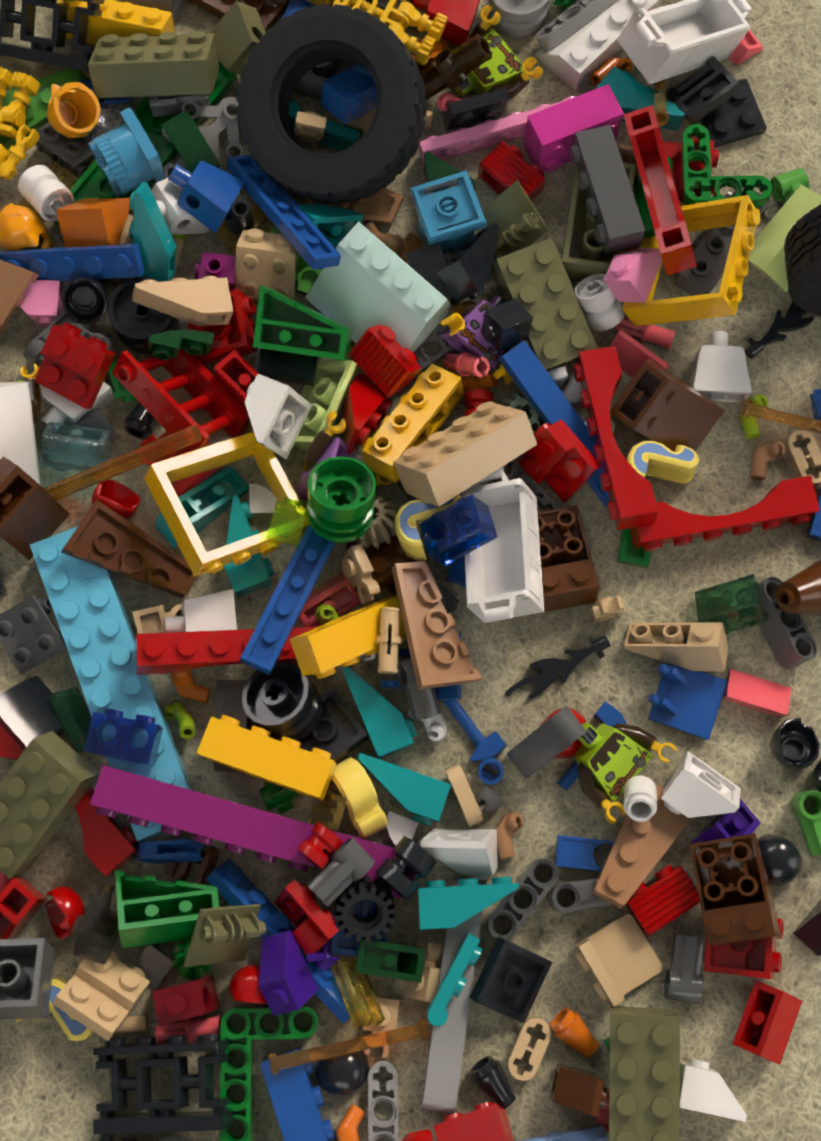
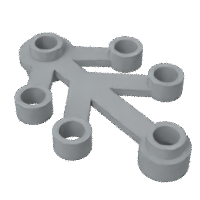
M224 98L218 106H198L195 102L184 103L181 112L185 111L187 107L194 108L196 114L191 116L194 121L197 118H217L210 126L197 127L219 164L218 135L225 128H227L228 146L225 151L227 160L228 157H232L229 154V150L232 148L239 151V156H243V148L239 144L238 126L240 124L238 123L237 114L231 116L226 111L228 107H233L237 111V98ZM162 128L163 138L166 141L171 142ZM181 158L176 163L170 162L163 167L166 178L170 177L168 171L174 169L176 164L187 170Z

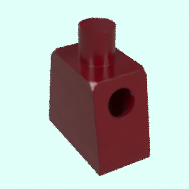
M214 974L152 990L159 1026L204 1015L220 1008ZM203 989L205 990V993H206V1001H205V998H204Z

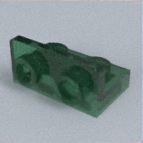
M754 574L695 592L698 623H723L725 634L743 628L754 627L769 620L768 613L762 606L759 581Z

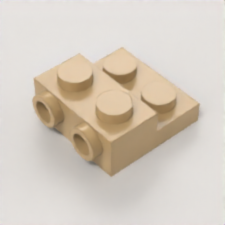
M95 946L80 963L73 977L56 995L53 1005L109 1041L141 1000L150 981L146 979L145 973L140 968L135 966L129 968L120 962L113 950L107 948L102 950Z

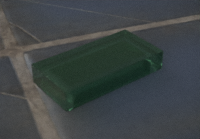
M78 687L55 692L48 697L72 748L77 753L102 745L91 713Z

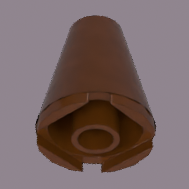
M821 559L778 586L776 599L779 607L784 612L821 615Z

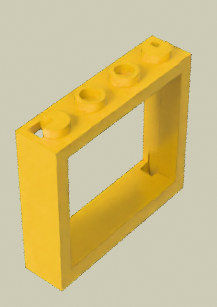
M748 195L681 206L688 232L735 225L719 292L653 300L662 266L661 263L646 302H624L622 310L634 326L736 315L738 303L742 299L744 277L748 274L750 252L754 249L756 226L760 223L759 209L755 208ZM656 236L643 238L639 248H659Z
M254 432L151 464L144 478L194 577L211 572L216 574L225 565L234 563V565L243 564L252 555L260 552L262 555H267L284 543L294 545L297 540L303 537L309 525L307 514L274 452L257 442ZM253 456L288 523L206 552L171 482Z

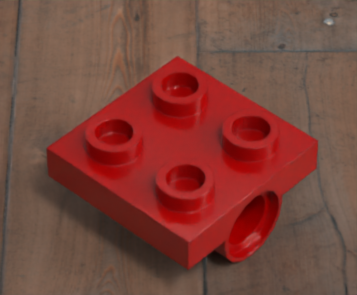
M294 879L284 888L274 903L296 927L292 934L298 946L308 955L309 953L317 952L339 929L335 926L336 920L333 915L326 909L321 910L313 899L315 897L312 891L305 884H299Z

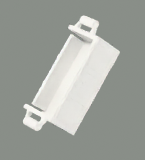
M683 0L650 11L640 8L635 10L617 41L647 82L652 84L706 65L705 61L712 56L718 61L729 58L751 28L745 18L753 9L746 0Z
M501 467L474 484L472 489L462 492L467 608L484 623L544 612L537 497L522 479L509 480L504 468ZM502 478V481L496 483L486 484L482 486L480 483Z

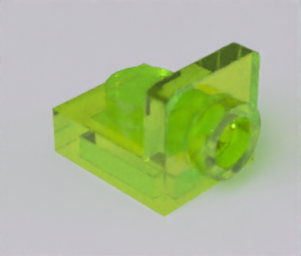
M284 498L283 502L276 501L266 539L295 547L298 546L308 509L301 507L302 502L291 498Z

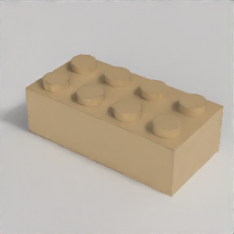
M485 402L479 405L472 414L453 421L452 426L444 431L431 434L428 437V441L405 450L403 456L393 461L405 493L440 507L537 445L527 413L494 402Z

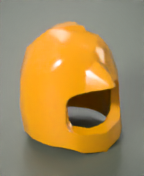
M79 82L65 83L61 87L52 84L51 99L48 103L46 115L51 127L67 138L88 136L98 124L101 111L99 101L93 91Z
M12 203L6 205L0 211V247L3 251H15L24 247H37L40 234L43 237L41 249L51 248L50 235L40 216L35 211Z

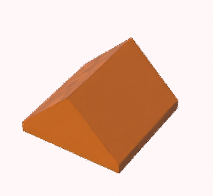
M130 198L82 199L57 209L56 213L65 246L68 248L118 245L130 210Z

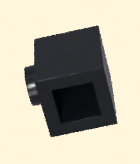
M516 299L485 310L481 334L486 341L490 342L500 352L524 340H528L533 317Z

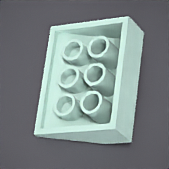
M358 221L336 247V250L341 255L339 266L324 268L305 298L323 315L353 330L351 339L353 342L357 343L368 328L381 324L390 328L395 333V340L403 348H407L414 353L446 317L451 304L446 297Z

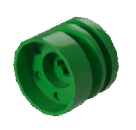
M339 456L328 458L318 463L310 472L307 489V517L310 527L318 536L327 541L344 543L364 536L370 529L374 516L376 481L373 472L366 464L355 458Z

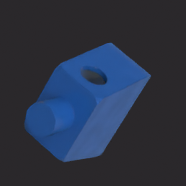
M204 161L198 163L193 173L176 164L168 179L183 189L177 201L178 205L214 233L218 231L245 182Z

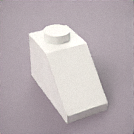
M690 1058L689 1064L680 1062V1108L746 1122V1113L721 1075L709 1068L710 1062L696 1058Z

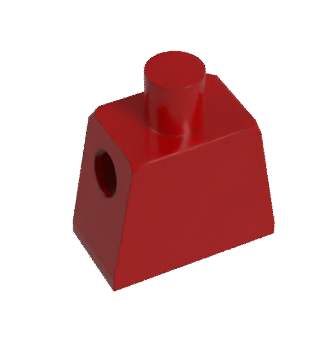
M480 0L412 1V5L425 10L426 15L430 16L429 19L432 21L437 13L447 16V23L441 38L457 46L467 41L480 4Z

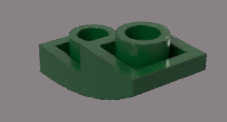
M187 110L161 124L189 172L193 173L200 161H204L217 168L221 167Z
M173 330L157 333L149 337L146 353H150L153 357L160 360L176 359L179 349H184L190 355H208L214 333L198 330Z

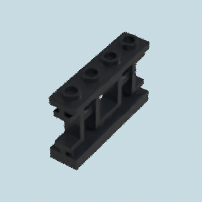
M1 0L0 55L89 71L88 63L95 46L86 45L88 15L102 17V10L99 9L100 4H104L105 0H77L87 2V8L75 6L74 21L67 20L68 4L57 3L56 0H22L21 12L15 11V0ZM36 6L53 9L52 39L34 36ZM14 23L21 24L20 40L31 42V47L3 42L2 37L13 38ZM66 33L73 34L72 50L82 51L84 56L53 51V46L65 47Z
M217 1033L197 1035V1041H187V1035L167 1036L166 1042H156V1036L135 1038V1043L125 1044V1038H111L109 1041L105 1040L104 1046L93 1048V1055H99L96 1069L111 1068L112 1101L96 1104V1111H100V1118L93 1120L94 1134L219 1131L233 1125V1110H227V1105L230 1104V1097H214L213 1064L228 1061L225 1047H229V1039L218 1040ZM211 1050V1055L198 1057V1074H188L187 1056H174V1052ZM149 1053V1057L135 1060L136 1077H127L126 1058L113 1059L115 1054ZM151 1066H173L174 1099L152 1100ZM188 1089H199V1108H213V1111L176 1112V1109L189 1106ZM127 1091H136V1110H150V1113L114 1114V1111L127 1108Z

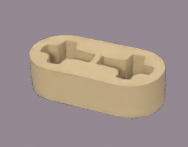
M796 430L785 442L786 453L797 478L807 476L805 471L809 468V465L811 469L817 468L819 473L815 478L813 475H808L812 477L813 485L817 486L821 483V452L810 432ZM797 438L800 442L805 441L807 444L803 451L800 447L795 448L793 445Z
M460 764L445 770L449 784H451L452 791L468 827L484 821Z
M530 1017L522 1024L508 1056V1070L517 1080L526 1081L534 1077L550 1042L551 1029L542 1018ZM537 1023L541 1024V1031L545 1034L543 1039L537 1038L533 1047L528 1046L531 1035L527 1032L528 1027L535 1028ZM525 1051H530L527 1059L531 1065L530 1070L524 1069L522 1073H517L518 1067L514 1064V1060L516 1058L522 1059Z

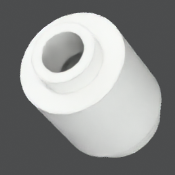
M634 776L624 785V810L634 821L645 822L657 811L656 785L650 778L645 776Z

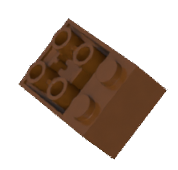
M649 358L639 368L610 410V413L635 431L655 442L665 445L675 452L677 445L687 446L696 451L725 410Z
M3 456L0 459V537L30 560L33 557L30 545L49 538L70 513L18 465Z
M578 505L538 512L544 612L594 603L597 601L599 583Z
M756 833L689 844L707 944L709 946H722L781 937L775 905Z

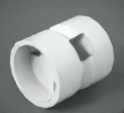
M32 166L19 179V192L46 221H57L56 210L74 203V196L71 191L60 182L47 166Z
M602 273L584 278L578 283L574 291L580 306L583 308L589 328L593 331H605L615 327L622 321L625 314L622 310L621 302L617 300L603 281L606 274Z

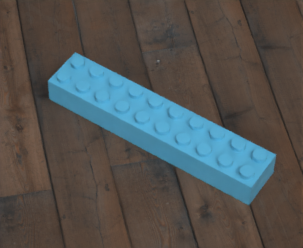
M77 527L31 544V551L110 767L193 790L151 675H136V635L112 572L61 553V550ZM149 821L148 826L144 827L131 823L137 841L144 842L165 833L160 831L162 824Z

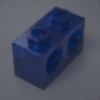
M473 494L459 499L452 506L441 512L434 513L429 519L419 524L428 556L444 566L498 537L488 505Z
M104 708L103 714L93 712L84 748L85 752L155 766L163 727L155 724L156 718L136 714L135 720L123 718L124 712ZM113 724L116 728L115 737L110 741H104L102 738L103 729L107 725ZM140 731H146L148 733V742L143 747L136 748L133 742L134 736Z

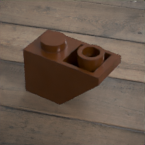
M557 1063L550 1098L555 1103L598 1117L599 1108H605L608 1088L603 1087L604 1080L595 1072Z

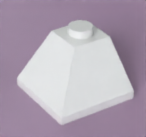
M257 374L254 382L248 387L245 405L256 440L279 457L287 460L312 404L290 386Z
M687 751L664 787L661 799L665 801L664 805L670 811L677 815L682 813L688 818L735 813L739 808L741 788Z
M434 828L420 841L421 848L457 873L469 875L470 879H488L489 875H493L498 869L497 830Z

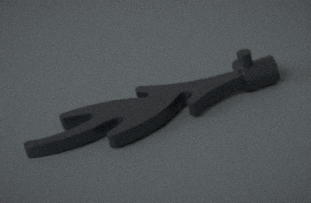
M793 301L785 317L781 316V310H777L772 326L760 341H755L752 337L747 340L750 346L745 349V354L748 358L753 359L768 344L785 340L786 335L779 334L778 332L800 330L810 325L814 317L802 318V315L809 312L798 307Z
M605 635L591 642L592 646L584 649H566L564 653L571 656L570 661L548 658L531 663L529 665L530 668H541L542 672L515 683L505 692V695L509 696L513 691L526 684L536 683L537 688L528 695V698L532 699L546 690L559 673L562 674L560 682L564 684L576 666L593 652H596L600 659L605 657L603 650L611 646Z

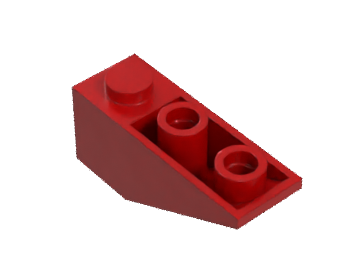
M360 373L349 385L342 407V419L344 418L346 422L344 430L346 453L350 455L358 445L364 446L370 431L374 432L377 429L382 416L386 417L393 404V401L385 393L381 392L377 384L373 383V380L363 373Z

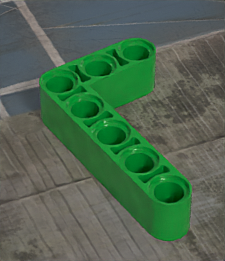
M268 1005L237 1006L224 1014L220 1026V1039H229V1047H225L228 1061L220 1063V1097H230L229 1087L233 1084H239L244 1088L246 1093L245 1099L235 1101L230 1097V1104L227 1105V1110H233V1120H239L244 1124L245 1134L239 1137L234 1136L229 1131V1127L220 1130L219 1141H254V1040L304 1039L310 1037L316 1031L320 1021L319 1014L315 1008L310 1005H303L299 1010L276 1015L279 1019V1028L275 1031L265 1029L262 1023L263 1016L271 1013ZM305 1012L312 1017V1028L301 1030L297 1027L295 1018L298 1013ZM232 1014H240L245 1018L246 1027L243 1031L238 1032L231 1028L229 1020ZM232 1049H240L244 1052L246 1061L243 1066H235L231 1063L229 1053Z

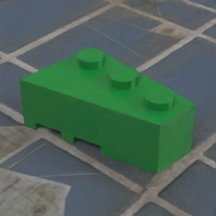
M260 285L253 341L254 348L343 361L349 360L348 353L350 352L353 332L351 328L268 286Z
M115 870L118 929L122 948L192 938L200 909L219 907L218 889L215 886L176 880V883L156 880L154 876L146 875L145 878L126 875L124 871Z

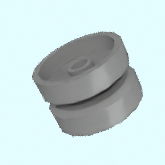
M487 0V5L492 6V10L488 14V20L493 18L495 12H498L501 15V20L497 25L493 26L495 30L502 35L512 38L528 37L538 32L545 24L550 0Z

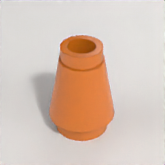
M566 1007L553 1018L550 1027L554 1030L555 1037L580 1054H583L586 1058L595 1053L599 1047V1042L576 1010L572 1011L569 1007Z

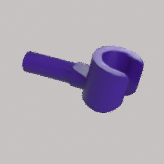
M325 944L318 953H309L306 957L307 961L315 962L316 966L323 971L329 970L339 958L329 955L328 951L331 949L329 944Z

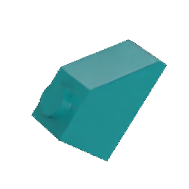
M320 203L298 205L332 245H338L358 221L361 224L363 221V214L352 210Z

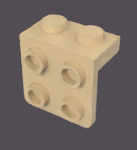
M255 228L243 229L236 245V289L250 296L254 302L259 300L260 285L268 286L295 300L296 262L299 253L282 233H267Z
M630 914L622 915L574 945L578 951V954L574 956L584 973L589 971L596 982L592 985L595 993L602 1003L607 1001L613 1007L625 1000V994L659 974L663 968L634 917Z

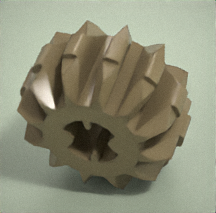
M382 496L374 501V516L370 529L364 536L354 540L356 544L361 543L365 549H368L372 544L379 549L381 543L390 544V537L397 536L395 531L397 510L391 501L386 502Z

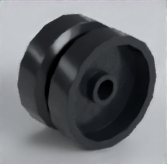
M135 277L125 280L114 289L108 301V316L118 338L128 349L138 354H150L146 353V348L151 335L180 330V319L132 301L135 283L148 279L155 280L151 277Z
M277 661L270 675L256 670L248 678L242 691V705L246 715L257 727L271 732L270 738L281 741L283 736L296 741L308 736L316 728L322 716L323 701L319 691L310 682L308 676H302L300 668L290 662Z

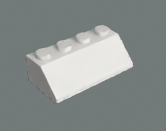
M618 0L554 49L543 51L540 48L535 53V57L573 90L577 91L590 79L591 74L607 59L614 57L622 49L617 39L635 10L644 8L646 11L654 10L657 7L658 0Z
M29 382L0 383V459L3 456L41 485Z

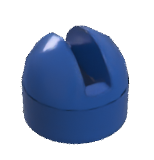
M486 758L480 762L478 776L485 784H496L503 777L504 770L499 760ZM487 764L497 770L498 773L495 776L490 771L484 769L483 766Z

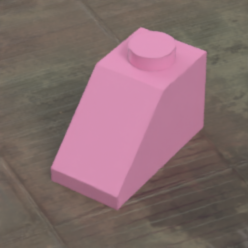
M637 248L614 255L603 281L619 302H646L662 263L659 248Z
M36 280L29 285L24 293L26 297L20 307L38 326L47 328L64 312L61 297L65 285L61 281Z

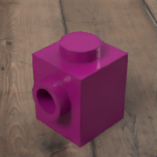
M202 252L201 263L197 262L195 266V280L205 276L227 278L229 291L236 289V256Z

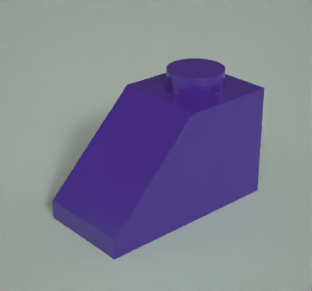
M740 799L739 808L735 813L719 814L700 830L689 844L752 834L761 822Z
M291 929L266 936L262 939L259 988L273 1016L299 1010L318 990Z

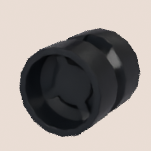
M403 836L392 850L394 857L392 859L386 858L374 873L397 894L409 900L419 887L418 879L426 878L437 865V862L410 838Z

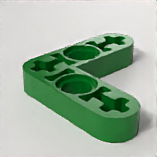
M700 124L690 125L684 130L681 143L683 199L687 205L726 199L727 197L722 196L719 192L722 187L726 186L735 190L736 194L733 197H739L742 187H744L743 193L749 196L755 207L767 204L773 188L769 179L764 176H711L709 131ZM692 136H697L699 141L698 150L693 151L694 141L691 139ZM696 160L702 162L705 168L701 171H693L689 168L688 164ZM755 187L759 188V191L762 192V195H756V192L753 191V189ZM696 188L701 193L699 197L695 196V192H693ZM710 188H714L713 197H710Z

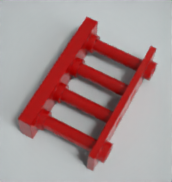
M179 349L176 359L160 360L150 357L140 362H137L125 350L122 351L112 371V374L187 453L203 448L210 437L209 435L222 429L231 438L241 436L250 423L247 409L195 355L186 353L184 349ZM163 366L173 378L158 383L148 372ZM183 387L193 399L178 404L168 393ZM203 408L214 420L199 426L188 414Z

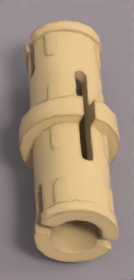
M382 607L380 608V636L376 637V644H379L377 673L398 674V646L402 645V637H399L401 609ZM389 627L391 628V633H390V655L387 654V650H388V628H389Z

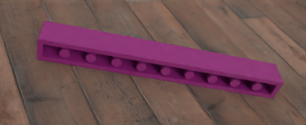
M102 765L90 803L97 806L95 811L97 814L115 818L116 812L130 815L128 822L147 827L149 821L162 824L160 831L180 836L181 830L194 833L193 841L212 846L213 839L225 842V849L244 855L245 848L257 851L256 858L276 863V859L279 857L289 860L288 867L307 872L308 866L320 869L297 850V847L303 840H309L312 835L311 830L315 825ZM330 830L338 838H340L343 841V843L346 842L349 838L353 837L350 835ZM353 837L375 860L374 865L364 876H370L371 882H374L375 878L380 879L374 872L386 858L392 859L394 857L392 851L394 848ZM333 851L328 856L329 862L332 860L331 856L335 853V851ZM364 876L359 879L360 882H364ZM389 887V891L392 892L393 897L401 898L399 894H397L394 890H392Z

